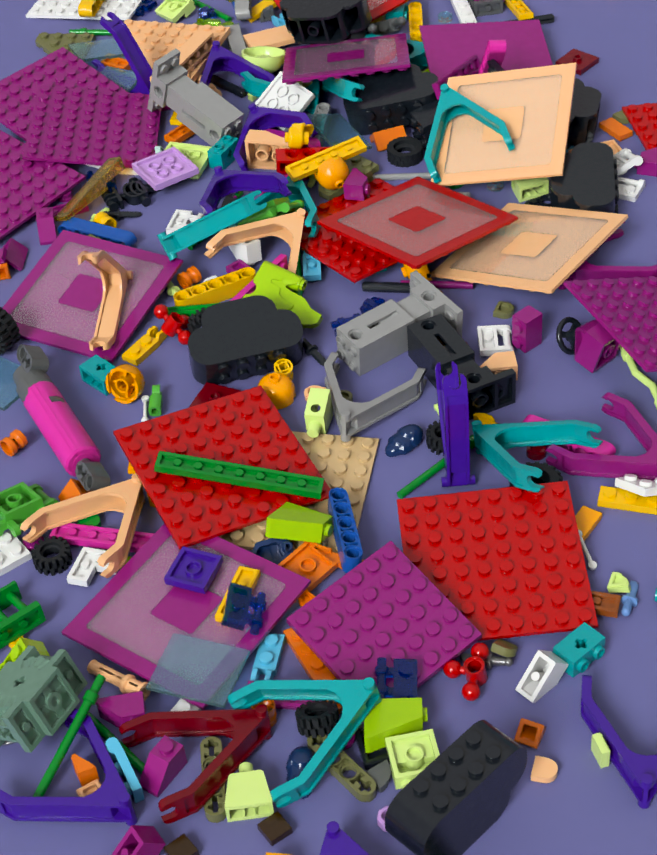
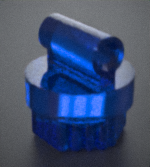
M208 6L198 8L197 14L201 23H209L211 18H217L213 8Z
M378 297L367 298L360 307V311L363 314L385 303V300Z

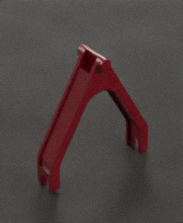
M263 704L258 705L255 709L150 712L127 721L119 727L121 735L130 730H136L133 735L121 739L127 748L134 747L155 737H163L164 735L167 737L226 736L232 739L189 787L164 797L158 802L161 812L176 807L173 812L161 816L166 824L176 822L198 812L228 780V775L234 773L238 766L245 762L264 740L272 737L267 706Z

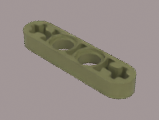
M325 734V737L317 735V738H312L311 735L307 739L308 748L315 754L320 747L318 744L323 743L327 735ZM342 750L338 755L340 760L333 763L327 771L359 801L370 802L374 800L377 795L376 782ZM347 770H352L356 772V775L352 778H346L343 776V773ZM361 786L365 789H368L370 787V791H361Z
M215 736L206 737L201 742L202 772L223 750L221 740ZM214 746V756H210L209 747ZM225 783L221 786L220 791L216 792L204 805L205 816L212 823L221 822L226 818ZM213 802L218 803V812L216 813L213 812Z

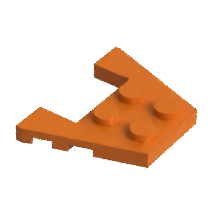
M304 542L278 564L311 580V584L298 598L300 607L316 597L311 593L316 586L337 568L342 569L338 553L332 552L331 548L314 542Z

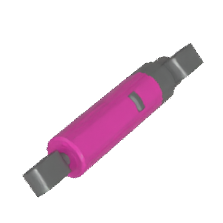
M19 345L17 359L21 366L13 374L16 392L60 463L69 475L78 478L86 491H95L110 486V476L100 463L101 454L99 449L46 373L49 368L47 356L39 346Z

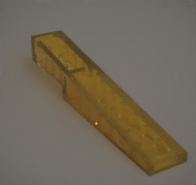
M121 157L108 158L54 217L55 221L69 220L107 191L106 183L125 169Z

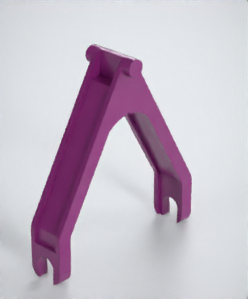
M622 229L616 230L604 242L622 237L624 231ZM591 254L565 281L604 278L618 279L620 277H657V265L596 266L587 262L593 255ZM563 283L558 287L561 290L566 289Z
M607 392L601 398L609 400L614 407L605 403L601 410L623 421L645 448L646 453L639 456L573 453L555 444H551L545 450L557 458L548 456L546 462L550 466L552 465L569 475L618 478L624 477L625 474L637 475L638 479L653 481L657 478L656 432L629 400Z

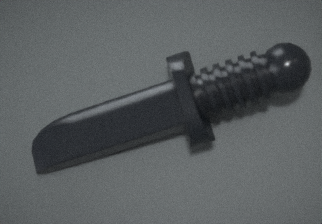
M120 209L117 212L104 211L110 217H117V220H120V217H140L142 215L141 212L120 211Z
M303 338V347L306 349L305 354L307 356L312 355L320 365L324 366L326 359L318 352L317 345L312 346L306 338Z

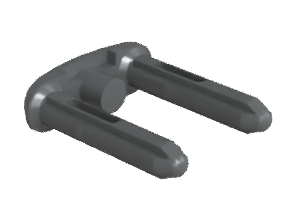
M401 16L371 23L365 28L366 34L384 35L399 31L405 25L406 18Z

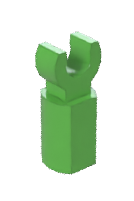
M152 385V395L149 398V415L156 417L162 414L163 399L160 385Z

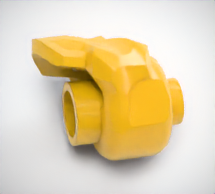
M305 122L293 123L288 132H285L284 141L288 142V147L291 149H301L303 145H308L309 137L314 130L313 124H305Z

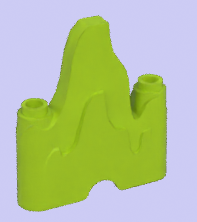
M267 260L264 261L253 279L256 285L255 291L251 294H245L242 298L255 295L265 296L274 302L277 310L285 309L294 312L299 317L303 328L318 327L323 320L322 315L311 309L306 299L290 291H304L307 286L305 278Z

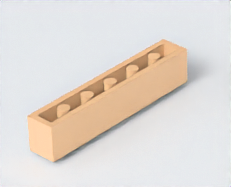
M197 30L178 49L180 51L179 64L188 70V73L211 51L212 42L215 41L213 32Z

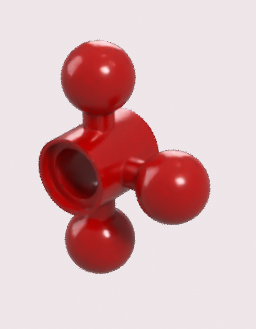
M157 305L154 308V315L158 319L165 320L161 326L162 331L170 337L178 334V341L183 345H188L191 332L182 329L188 328L189 317L176 312L168 315V308L165 305Z
M481 642L472 646V657L465 660L464 666H461L457 660H449L443 667L445 675L449 678H457L460 674L466 675L468 683L462 687V696L468 701H475L479 698L481 693L480 686L484 685L488 678L484 660L489 656V648Z

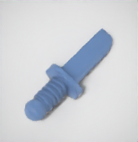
M633 580L630 582L631 592L621 597V602L623 603L621 612L623 616H629L632 606L634 607L638 604V599L636 598L638 583Z

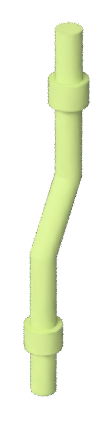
M620 346L623 361L627 363L631 374L650 389L655 400L654 405L657 409L656 383L638 370L634 359Z

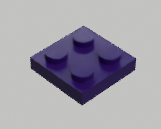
M183 546L164 577L165 584L205 594L223 564V557Z

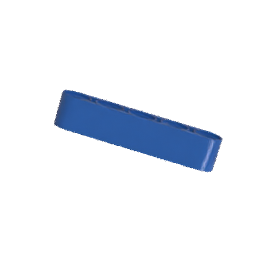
M72 216L67 217L57 228L59 234L62 230L86 236L92 234L95 237H100L102 240L133 247L137 242L135 234L130 231Z
M336 487L329 491L328 513L333 516V534L341 567L345 573H348L362 562L363 549L348 493L345 489Z

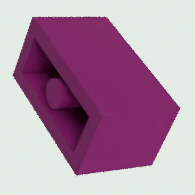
M528 305L512 315L513 346L527 353L542 343L543 313Z

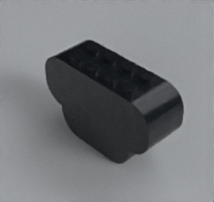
M281 0L279 3L287 31L293 34L294 41L298 44L338 43L345 40L350 33L364 30L372 21L367 0Z
M410 64V67L403 71L392 69L391 72L387 73L382 71H376L375 74L371 75L365 73L358 81L359 84L365 86L364 90L358 88L355 90V96L361 98L362 101L354 102L343 98L351 131L357 135H368L401 125L404 127L411 126L409 121L411 119L410 112L437 100L432 84L438 80V77L430 72L421 73L420 67L415 64Z
M575 78L566 150L571 146L581 143L593 142L598 123L601 92L595 88L584 86V83L578 78Z
M587 142L576 145L571 153H566L563 176L550 177L551 207L618 214L617 159H613L612 148L600 142Z
M261 295L232 300L208 307L201 317L202 327L193 331L188 339L192 374L199 383L204 385L206 382L217 385L227 384L239 379L245 380L248 377L265 375L274 371V363L279 359H288L295 366L303 357V327L299 317L290 310H277L271 299Z
M480 720L476 722L395 796L385 815V830L415 855H462L504 812L510 798V791L518 783L526 768V748L488 721Z

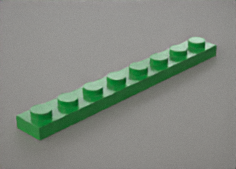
M159 451L154 465L155 472L321 499L324 478L164 451Z

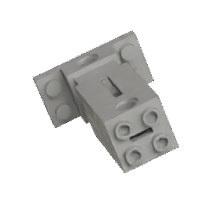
M175 48L154 62L148 110L153 112L167 105L177 113V120L211 146L217 143L224 135L240 137L244 113L205 83L200 82L197 84L187 76L188 70L179 64L180 51Z
M415 270L410 273V296L397 303L390 299L336 328V352L340 353L338 358L343 360L352 371L362 376L408 351L407 326L442 314L462 337L463 310Z

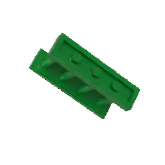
M15 580L0 589V649L46 621L42 607L37 601L27 606L20 600L22 596ZM13 604L19 611L7 617L2 610Z

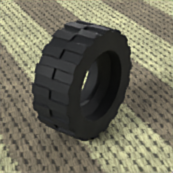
M405 136L393 139L387 145L388 162L402 168L419 164L423 160V144L420 140L413 137Z

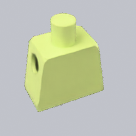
M544 177L511 180V189L521 203L548 194L549 179Z
M311 387L304 418L307 435L316 438L319 434H327L333 417V407L330 389Z
M250 762L241 763L238 766V773L228 775L225 797L227 822L269 817L274 813V808L264 771L253 770V764Z

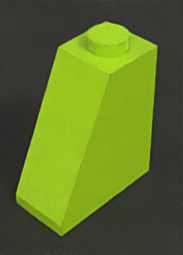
M286 502L267 517L265 537L322 543L333 533V516Z
M422 698L381 699V702L373 707L364 720L365 753H371L386 747V737L423 731V722H428L427 707H422Z

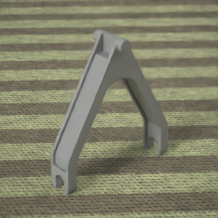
M331 352L324 363L326 372L324 383L326 389H330L333 412L340 431L341 441L343 442L350 441L352 435L418 400L427 382V379H423L427 369L418 367L413 378L370 402H352L342 397L336 379L340 366L335 361L340 353Z

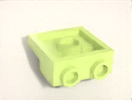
M164 0L155 12L158 16L176 23L182 16L187 18L196 7L193 0Z
M433 729L385 738L396 790L403 789L440 755Z

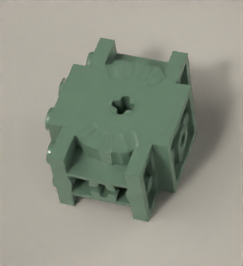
M27 646L15 662L8 661L0 670V747L5 741L16 742L21 745L25 752L32 753L46 735H54L79 704L80 699L78 695L88 683L65 649H59L54 656L40 655L35 646Z

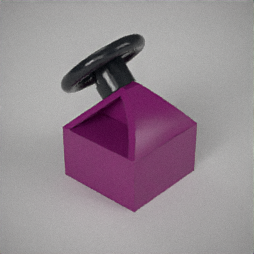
M565 317L557 326L556 339L560 349L568 355H575L574 360L591 373H594L616 358L621 345L596 319L581 325L577 319ZM566 323H572L570 330L567 332L562 331ZM562 338H566L570 342L572 349L565 346Z

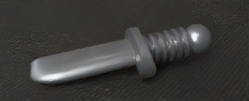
M462 653L460 659L465 662L467 658L472 656L468 653ZM490 653L487 659L484 660L488 669H491L493 665L510 667L513 664L511 658L496 657L494 653Z

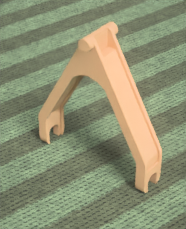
M299 208L297 212L223 229L206 244L205 248L208 251L204 255L211 259L223 247L275 236L289 244L291 251L288 270L296 274L306 211L303 208Z
M104 250L99 252L82 251L77 256L78 264L80 265L84 260L89 262L100 272L103 285L102 302L95 333L89 341V349L93 351L97 347H103L104 351L110 349L115 343L128 280L133 279V272L127 271Z
M134 473L131 476L132 479L42 507L21 524L20 529L23 531L31 527L30 532L22 539L33 543L50 529L106 511L121 512L124 515L116 543L97 560L98 565L102 567L109 563L107 569L99 574L109 578L127 562L141 509L145 503L143 485L137 474Z

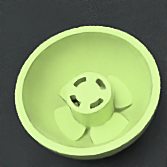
M255 46L243 49L241 55L242 58L267 72L274 73L284 63L285 50L270 46Z

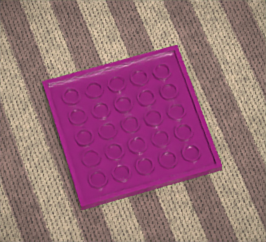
M389 541L286 618L287 624L338 680H364L367 677H371L374 679L382 699L408 697L442 670L449 660L456 659L482 637V633L392 541Z

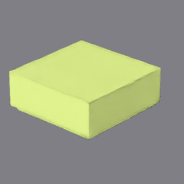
M600 732L592 734L591 751L600 768L608 767L611 750Z

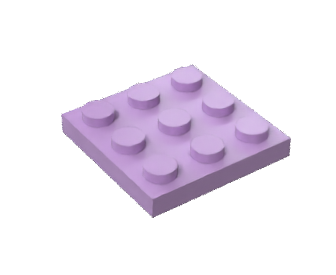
M171 147L131 163L132 169L155 191L162 190L165 187L199 174V168L176 147Z

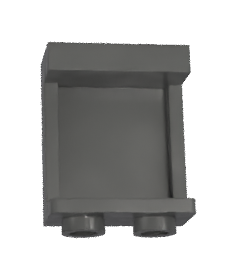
M467 0L475 17L503 13V0Z

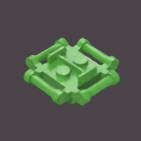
M289 197L270 200L264 209L246 217L237 226L297 212L299 208H304V202L300 199L290 202Z
M21 482L1 491L0 536L7 529L11 531L14 537L21 535V532H23L20 529L21 524L40 508L59 501L48 496L38 484L28 486Z

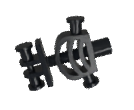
M131 177L129 182L123 185L122 194H118L115 187H112V193L109 190H103L101 197L107 207H109V210L115 212L119 207L121 210L124 209L123 200L130 205L142 204L145 207L149 206L151 199L148 194L155 193L156 191L149 184L143 185L141 180L138 181L136 177Z

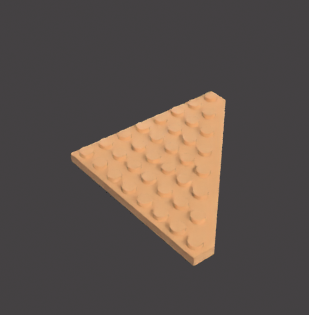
M131 19L124 21L152 70L156 60L175 48L179 49L197 30L213 32L214 40L219 41L220 46L231 33L230 27L222 25L163 23L144 20L133 21ZM210 52L187 74L194 82L204 70Z

